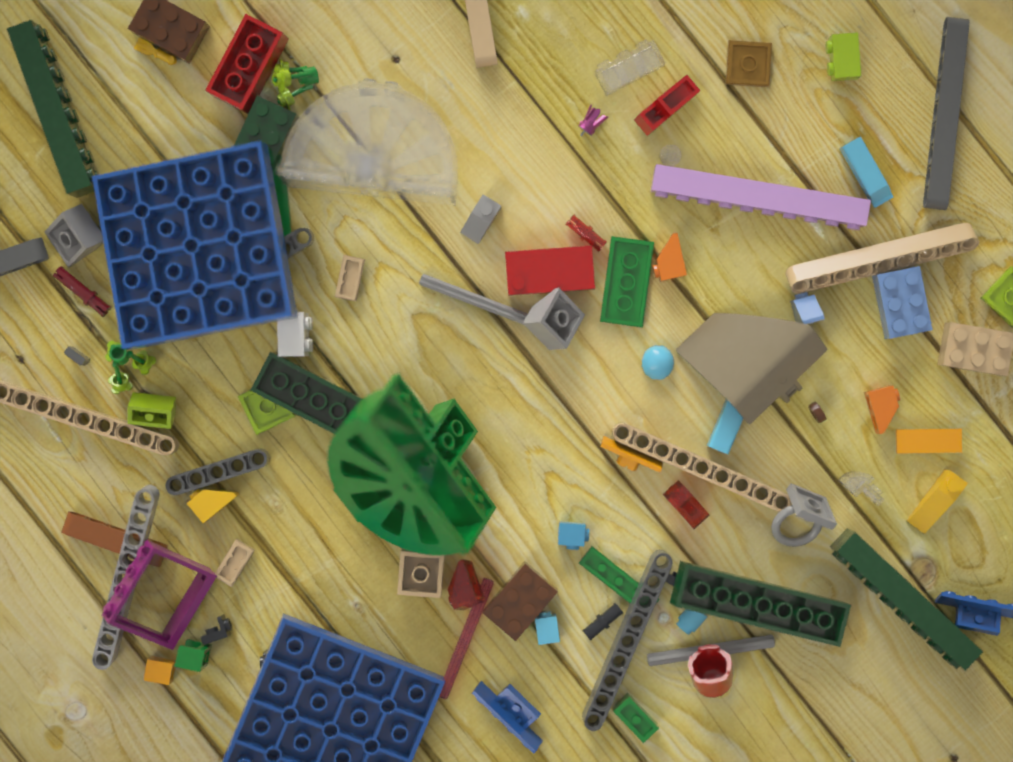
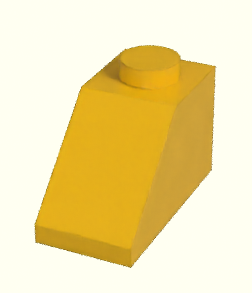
M206 488L201 491L197 489L189 496L191 500L187 505L200 521L205 523L240 494L237 491Z

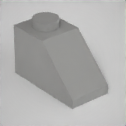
M483 194L460 233L479 244L501 210V205Z

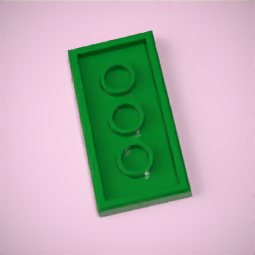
M611 236L600 322L643 328L654 242Z

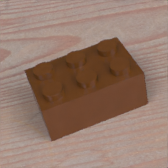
M143 0L128 29L133 34L190 64L210 26L206 21L167 0Z
M524 561L483 609V614L516 641L558 593V589Z

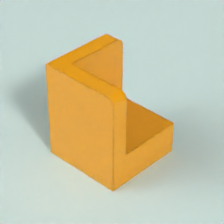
M155 656L149 657L146 663L144 681L170 685L174 679L176 660Z

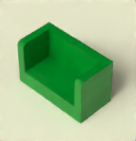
M187 639L185 646L180 645L178 648L174 667L201 672L208 665L212 644L203 645L200 641Z
M628 692L612 707L613 712L643 743L659 729L656 721Z

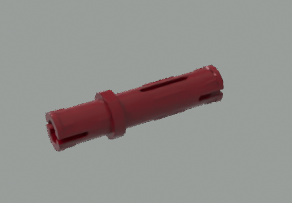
M60 266L56 270L57 273L53 274L54 278L82 299L85 306H90L101 317H105L108 314L107 310H111L112 307L98 297L96 291H91L65 270L63 266Z

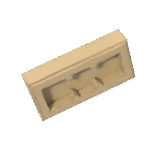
M343 255L335 293L336 298L357 301L365 259Z
M236 539L216 570V578L232 587L255 549Z

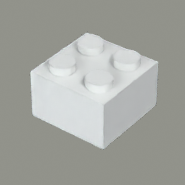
M297 312V318L277 321L279 357L309 356V352H313V340L309 338V330L313 328L312 317H309V313Z

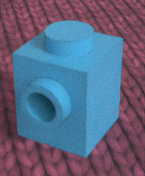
M559 521L558 545H566V549L579 550V546L584 547V542L589 541V529L586 528V524Z

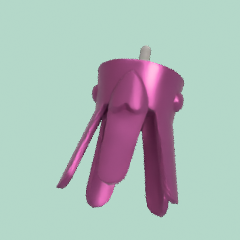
M590 104L584 120L580 121L578 125L583 130L580 136H583L585 132L592 136L595 133V129L609 117L603 115L597 119L601 110L592 108V104Z

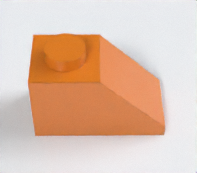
M678 233L670 236L655 260L656 265H653L655 278L659 277L660 282L687 275Z
M893 385L864 392L876 434H883L899 407L900 395L897 388L894 389Z

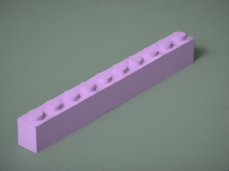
M656 164L654 167L650 191L660 198H668V195L677 196L676 200L689 202V199L698 200V204L710 205L713 202L719 203V207L732 209V206L740 207V211L753 212V209L761 210V214L774 216L775 213L783 214V218L795 220L797 216L803 217L805 222L817 223V220L826 221L825 225L838 227L839 224H845L847 229L860 230V227L867 226L871 200L659 164Z

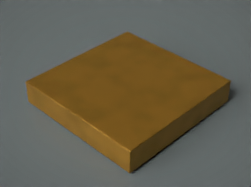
M729 40L725 85L769 87L772 43Z

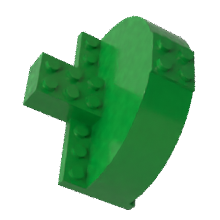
M400 373L393 375L383 389L364 397L339 427L329 444L327 464L330 479L334 486L333 491L357 522L362 523L380 538L400 548L420 554L436 556L457 553L461 555L468 554L497 508L461 459L478 431L455 398L436 404L431 412L428 413Z

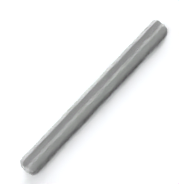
M425 274L421 276L419 281L421 286L523 324L528 315L525 312Z
M773 635L713 643L711 645H718L726 653L735 654L775 647V640ZM700 646L647 654V661L649 666L689 661V657L698 651Z

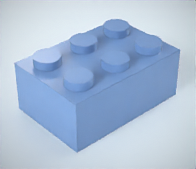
M920 266L872 276L884 339L933 330Z

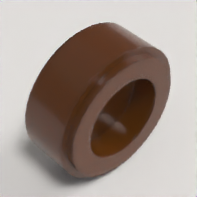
M816 401L808 405L809 411L818 423L827 420L823 410Z

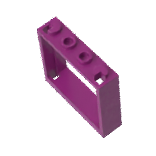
M146 540L138 549L133 563L127 567L125 576L121 583L116 586L111 600L104 606L102 616L112 626L173 650L217 575L205 565ZM155 553L198 572L162 633L118 615Z

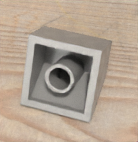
M82 204L62 212L45 231V234L68 268L95 251L103 243L101 230L98 229L89 212L86 211Z
M556 288L532 306L523 324L549 350L567 349L585 314L560 288Z

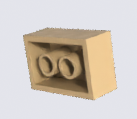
M947 322L944 324L937 365L997 376H1008L1013 349V333Z

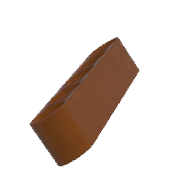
M68 511L61 533L120 554L126 530L76 512ZM133 533V538L136 541H140V536ZM148 538V541L166 549L168 548L166 544ZM127 553V557L135 559L132 554ZM155 553L149 565L161 567L164 557Z

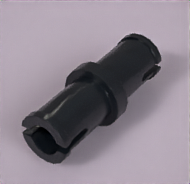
M614 603L604 613L598 614L596 616L597 619L582 631L591 641L605 628L608 629L609 625L623 614V611Z

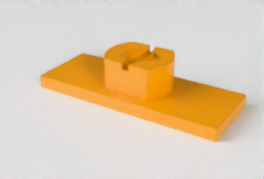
M962 429L896 430V453L962 452Z
M603 436L600 447L618 454L616 462L620 466H628L627 469L636 471L639 464L659 473L661 472L663 461Z

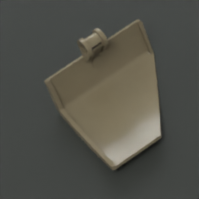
M713 313L676 351L731 403L748 424H751L778 397L785 403H788L790 401L789 398L794 393L803 389L797 379L827 351V347L808 324L753 315Z

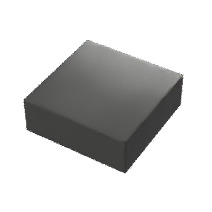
M68 346L64 351L66 356L79 365H87L91 360L75 347Z

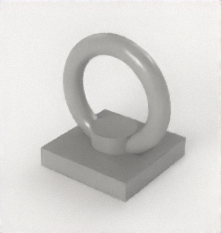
M791 483L786 490L792 505L784 508L775 516L771 529L774 538L779 543L785 546L797 547L814 540L820 533L822 526L833 530L837 522L826 497ZM796 513V516L814 523L810 532L798 538H788L780 531L783 520Z

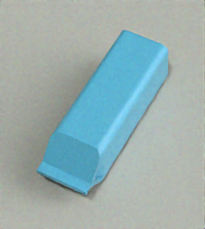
M861 136L840 148L842 155L868 200H871L874 208L893 198L888 183Z
M727 399L706 445L725 454H729L743 421L741 415Z

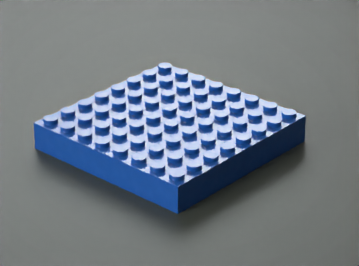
M258 141L92 176L122 349L134 350L298 317L267 144Z
M283 613L222 762H412L445 684L444 676Z

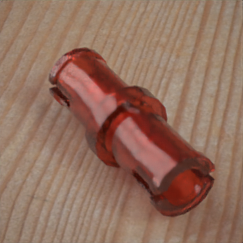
M575 214L565 224L580 236L579 239L581 241L585 240L597 252L607 243L606 240L592 230V226H587Z

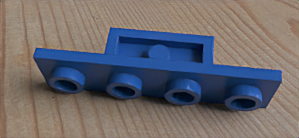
M952 591L941 592L935 599L937 604L956 607L955 626L960 629L998 636L1000 634L1001 616L1013 618V604H1000L998 601L991 599L986 601L980 600L972 595L960 596Z
M480 681L472 692L477 701L482 703L495 718L506 726L510 733H513L534 754L543 740L529 726L539 718L541 713L511 684L496 695Z

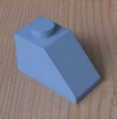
M805 292L795 295L796 300L790 301L796 322L809 324L825 319L815 295L808 296V293Z

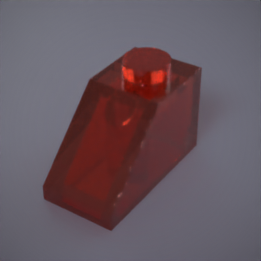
M679 480L662 494L693 529L710 516Z
M464 559L460 560L447 590L449 593V603L454 610L464 611L484 602L485 598L473 562Z

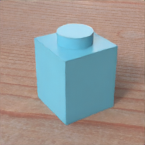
M551 611L540 612L539 616L535 618L538 644L560 642L556 613L552 614Z

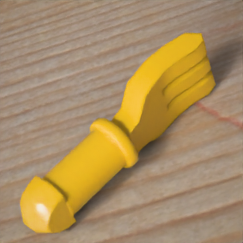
M140 37L133 48L145 55H154V58L163 60L169 65L177 63V58L174 55H170L160 48L155 49L152 43Z

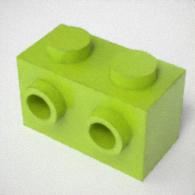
M858 32L832 34L825 44L826 54L830 55V63H827L828 76H831V81L857 80L861 77Z
M133 392L128 404L127 424L171 429L176 415V397Z

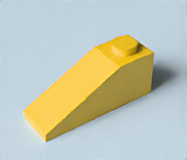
M944 469L907 519V522L925 534L956 501L968 483L951 470Z

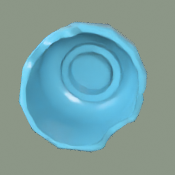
M654 345L648 348L642 358V369L645 375L651 379L662 380L671 374L674 367V357L671 351L661 345Z

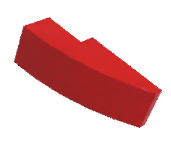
M685 75L638 114L634 121L649 136L701 90L688 75Z

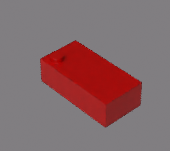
M245 13L205 91L232 107L249 114L256 96H259L289 38L283 32Z
M592 245L505 252L508 296L550 293L556 288H560L563 292L595 289Z

